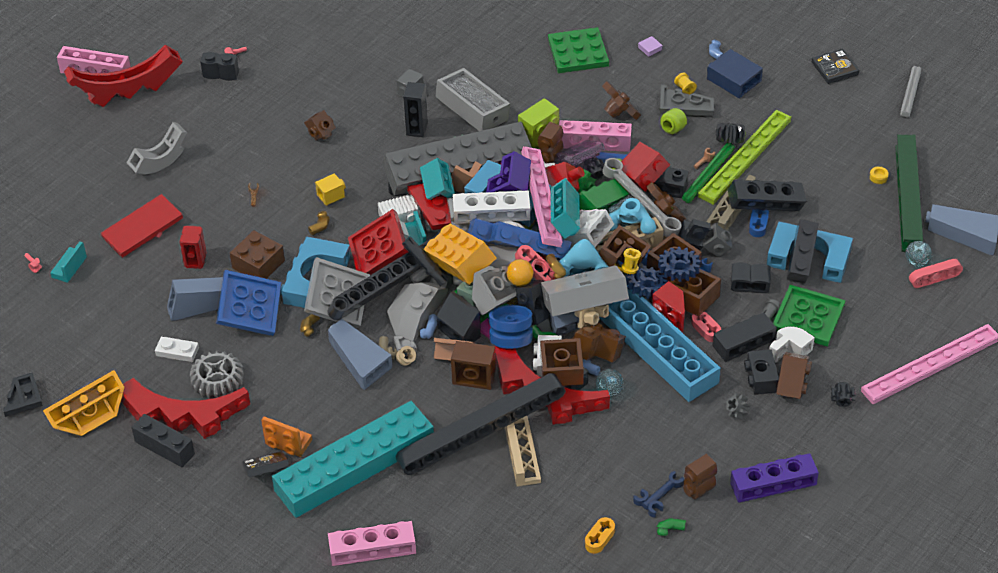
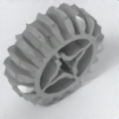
M216 351L215 354L209 352L207 356L201 355V360L196 359L190 371L191 385H193L196 393L200 392L202 397L207 395L208 399L212 396L218 398L219 396L233 393V390H238L239 385H242L244 376L243 366L238 358L234 357L232 353L227 355L225 351L221 354Z

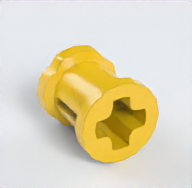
M685 72L680 73L674 80V83L682 89V93L691 95L697 88L696 83L691 81Z
M633 248L626 249L623 254L625 260L621 269L627 274H635L639 270L637 264L641 257V252Z

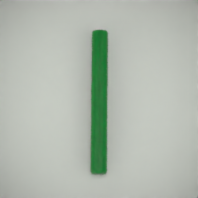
M726 143L684 193L683 201L691 203L735 148L733 144Z

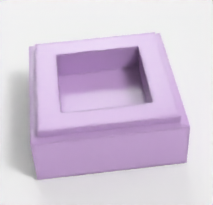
M651 36L639 42L638 48L649 57L661 51L662 45Z

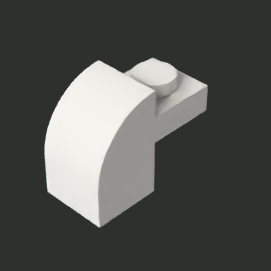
M785 327L778 330L777 338L769 348V350L772 349L775 363L786 352L806 356L813 350L814 337L797 327Z

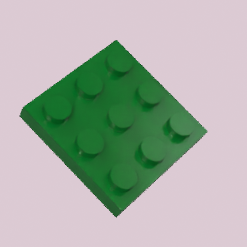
M598 27L548 34V42L558 73L609 66V59Z
M789 285L773 322L776 326V332L785 327H797L812 335L814 343L828 347L845 307L846 300Z

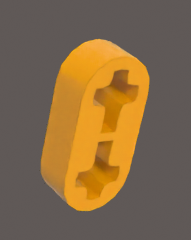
M607 517L599 519L586 535L585 548L589 553L597 554L601 552L613 537L615 523L612 519Z

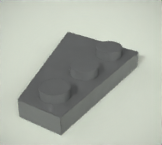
M661 84L660 114H665L670 109L678 108L685 115L713 116L714 98L696 93L691 95L682 93L681 89L671 90L667 89L666 85Z

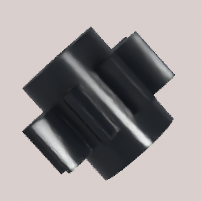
M592 157L584 162L583 168L592 173V178L598 180L604 175V163L602 160Z
M839 382L835 385V388H831V401H836L838 406L847 407L851 405L852 401H855V387L850 388L849 383Z

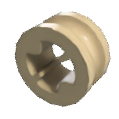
M404 346L397 352L396 359L401 365L407 366L416 359V352L412 347ZM405 352L408 354V355H407L408 359H405V358H404V357H405V354H404Z

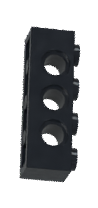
M737 179L733 180L727 189L731 209L800 211L807 202L803 184L793 181L778 182L775 180Z

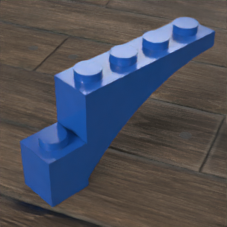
M475 218L470 221L468 229L469 234L485 243L515 248L528 245L538 254L545 256L554 254L560 260L569 252L572 243L562 239L561 247L542 244L539 232L500 221L490 223Z

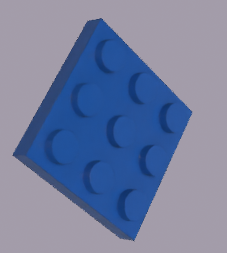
M225 270L216 324L273 336L276 329L281 282Z

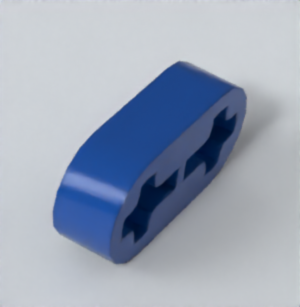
M752 210L749 224L750 235L753 237L765 235L769 210Z

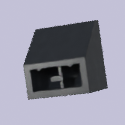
M452 291L437 314V329L451 340L475 342L481 337L480 311L476 306L468 303L463 296H459Z

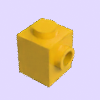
M335 173L315 182L317 196L325 206L345 197V183Z

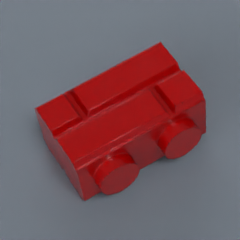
M184 226L180 238L184 267L201 269L204 266L207 254L202 227Z

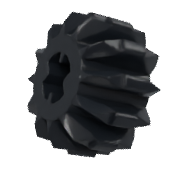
M719 123L715 134L716 140L726 143H743L746 137L745 126L735 123Z

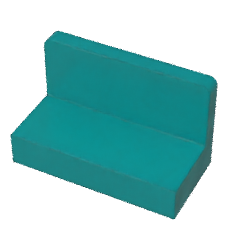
M436 158L420 167L427 199L431 200L440 194L447 198L453 197L455 192L448 163Z
M413 211L414 221L407 222L405 225L409 237L411 236L418 245H421L427 241L426 234L418 212Z
M79 242L75 248H68L50 272L52 278L67 283L70 281L87 258L83 242Z

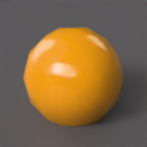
M517 259L509 264L506 274L508 280L513 285L525 286L532 280L534 271L528 261Z

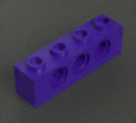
M809 453L787 459H778L769 463H760L747 468H738L731 471L730 484L739 503L817 485L819 472Z

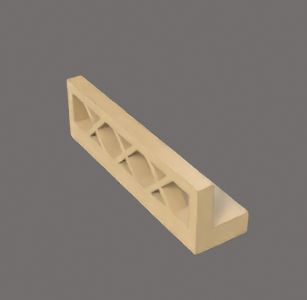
M525 416L505 427L517 486L541 483L528 416ZM524 423L525 427L519 431L515 428L514 424ZM520 438L528 441L524 447L518 444ZM524 453L532 457L528 463L522 461L521 456ZM530 470L535 473L536 477L525 478V472Z

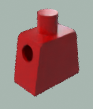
M567 162L545 167L549 185L553 187L566 178L576 191H579L578 179L585 175L582 167L575 168V166Z

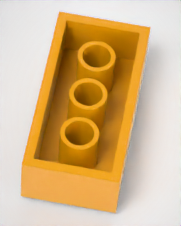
M451 223L443 227L441 232L431 239L423 249L430 259L438 264V267L468 285L473 282L474 273L488 267L497 259L484 241Z

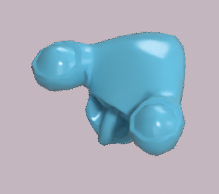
M636 198L627 199L620 208L609 214L614 223V226L609 231L616 229L620 221L628 224L640 223V229L644 234H651L656 230L655 221L650 217L643 204Z
M587 239L578 241L559 261L566 269L564 277L569 275L571 266L576 269H590L593 267L594 270L609 267L600 257L593 244Z

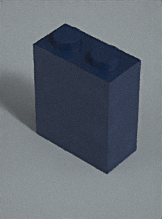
M729 49L708 65L707 80L737 98H741L762 81L763 68Z

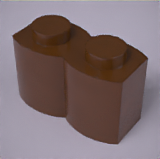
M552 122L548 123L538 137V146L541 150L543 161L546 164L554 163L564 147L562 141L563 128L561 125Z
M708 454L703 455L685 467L683 489L686 495L694 500L716 486L717 464Z

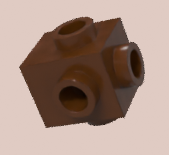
M325 110L316 113L304 122L309 134L315 140L320 138L323 140L327 139L332 135L331 131L336 128L332 118L327 115Z

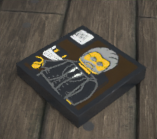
M844 49L813 57L811 61L827 84L859 75V69Z
M282 451L242 461L248 477L258 476L289 466L288 460Z

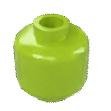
M673 108L662 115L660 123L665 132L676 134L686 126L687 118L682 110Z

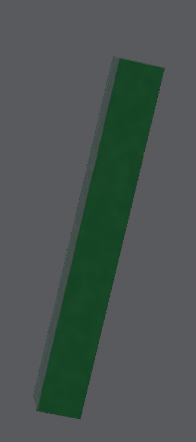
M897 134L895 154L901 251L921 254L923 233L916 135Z

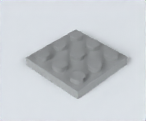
M316 257L313 262L304 312L338 322L339 320H333L328 315L327 310L336 296L366 279L370 274ZM364 305L342 319L354 328H359L361 326Z

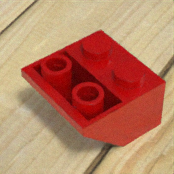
M668 281L653 293L652 306L683 333L685 316L683 291Z

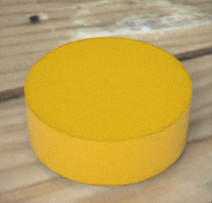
M874 167L870 171V180L876 184H884L888 180L889 172L883 167Z

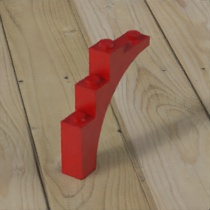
M164 45L147 60L121 71L89 73L68 66L64 73L67 77V82L71 86L81 88L83 92L88 94V99L91 103L104 107L116 93L121 97L125 96L131 99L142 86L157 91L183 61L178 51Z
M494 346L496 368L503 395L510 394L541 378L524 364L515 348ZM565 388L566 392L563 397L547 405L552 425L572 422V415L610 409V395L608 390L578 391Z
M134 378L123 383L124 391L121 399L122 404L137 421L143 414H146L157 421L162 419L168 427L178 432L192 424L204 439L221 430L220 422L227 420L233 414L244 410L250 405L249 392L244 387L214 399L183 401L158 395L143 387Z

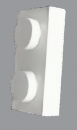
M161 336L155 349V355L193 362L199 345L197 342Z

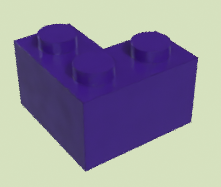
M515 151L503 156L500 174L488 179L486 193L527 191L529 188L531 160Z

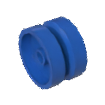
M505 305L491 310L489 313L491 343L501 348L511 349L520 348L531 343L533 339L531 310L519 305Z

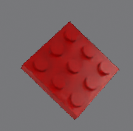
M391 209L348 237L356 270L370 274V276L408 253V250L402 245L405 238L398 214L394 209Z

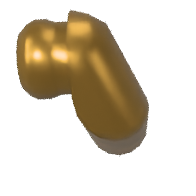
M326 211L319 212L317 214L319 218L317 223L308 227L311 235L319 233L328 227L330 218L327 216Z

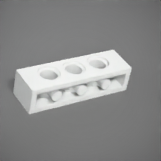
M529 191L453 194L454 224L470 223L475 218L487 222L530 220Z

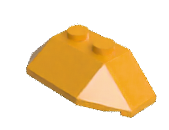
M115 370L46 408L43 412L54 429L83 436L117 416L124 386Z

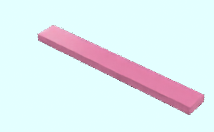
M523 146L522 155L531 160L528 183L542 244L561 247L563 243L561 234L551 224V191L541 150Z
M987 324L862 386L861 392L872 404H875L998 342V333Z

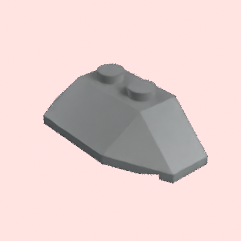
M434 283L405 284L387 310L395 336H402L404 339L415 342L420 334V329L425 327L429 315L435 312L447 294L448 288L440 287Z

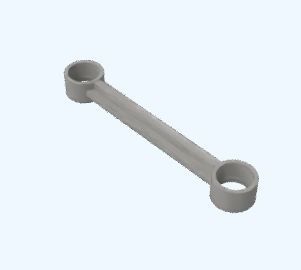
M615 158L607 159L603 167V174L608 178L616 179L634 198L643 204L653 217L657 218L664 229L663 236L668 237L672 233L679 235L681 222L676 218L667 217L622 171L623 164L620 160Z

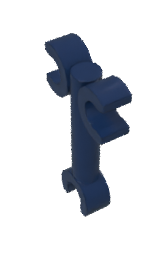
M673 471L669 474V480L649 498L648 492L641 489L640 495L643 498H638L634 495L633 502L637 506H643L644 509L648 510V514L655 518L656 511L654 509L657 508L662 512L664 508L663 503L658 500L673 487H682L684 478L681 477L679 480H674L676 472Z

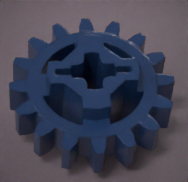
M680 247L677 250L670 248V252L665 250L664 255H660L658 263L660 273H664L665 278L670 276L671 281L676 278L679 282L682 279L689 281V277L695 278L696 274H699L701 260H699V255H695V251L688 252V248L681 250Z
M644 265L643 268L639 267L637 273L626 274L627 289L633 290L632 294L638 293L640 298L645 296L646 299H649V296L653 298V293L665 285L667 280H665L664 275H659V270L655 271L653 267L647 269Z

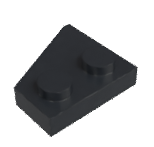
M33 372L13 378L11 390L7 396L8 402L6 407L3 408L5 417L43 406Z

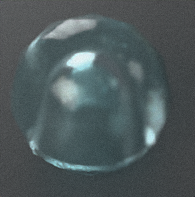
M914 241L907 247L905 256L909 264L915 267H922L931 260L932 250L927 243Z
M606 369L600 372L596 380L597 389L599 391L608 390L610 396L620 393L624 384L622 375L614 369Z

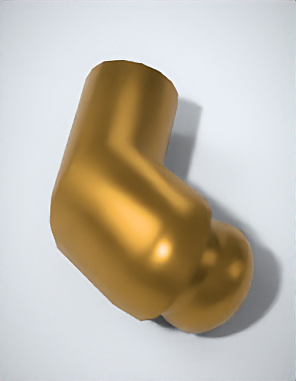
M548 254L546 261L555 272L553 274L554 278H563L566 275V269L560 264L554 254Z
M310 314L303 319L300 327L301 333L303 332L306 337L314 333V329L311 326L319 321L320 317Z

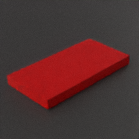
M160 194L101 232V236L123 258L183 219V215L171 202Z

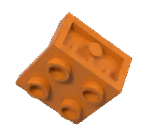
M265 416L261 420L265 444L271 448H277L290 455L301 457L312 441L311 434L300 431L297 428Z

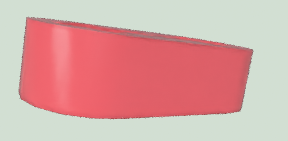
M703 312L699 317L694 314L692 315V326L705 340L713 342L714 332L717 333L721 330L719 324L706 312Z

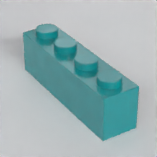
M566 178L551 187V224L564 239L574 236L580 229L579 193Z

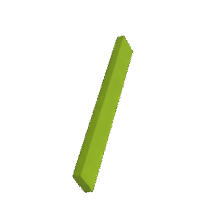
M775 110L701 189L698 197L714 205L727 191L733 180L738 179L791 122V116Z

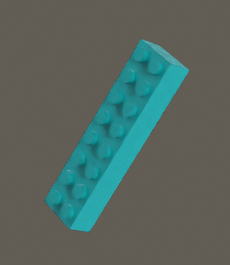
M409 401L273 475L274 491L293 516L297 518L397 463L396 454L401 449L434 433V426L416 405Z

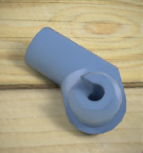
M712 40V43L709 45V54L715 59H718L723 54L720 52L719 47L721 43L718 40Z
M435 314L429 315L427 327L420 329V337L422 339L433 337L437 326V316Z
M583 359V367L588 370V373L597 376L600 372V367L592 364L590 359Z

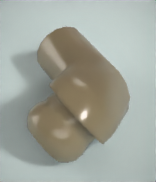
M380 337L378 346L391 354L392 360L395 359L397 350H392V347H388V337Z

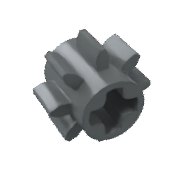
M734 393V397L728 398L725 409L730 411L728 416L743 419V416L749 414L751 404L747 402L748 397Z

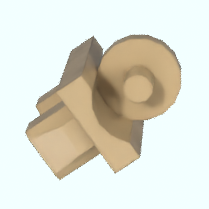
M605 304L574 311L575 316L579 317L578 328L586 325L594 326L598 323L599 317L606 318L609 315V305Z

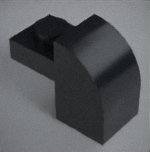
M692 219V221L684 220L678 236L696 249L701 250L703 248V240L710 231L711 225L708 222Z

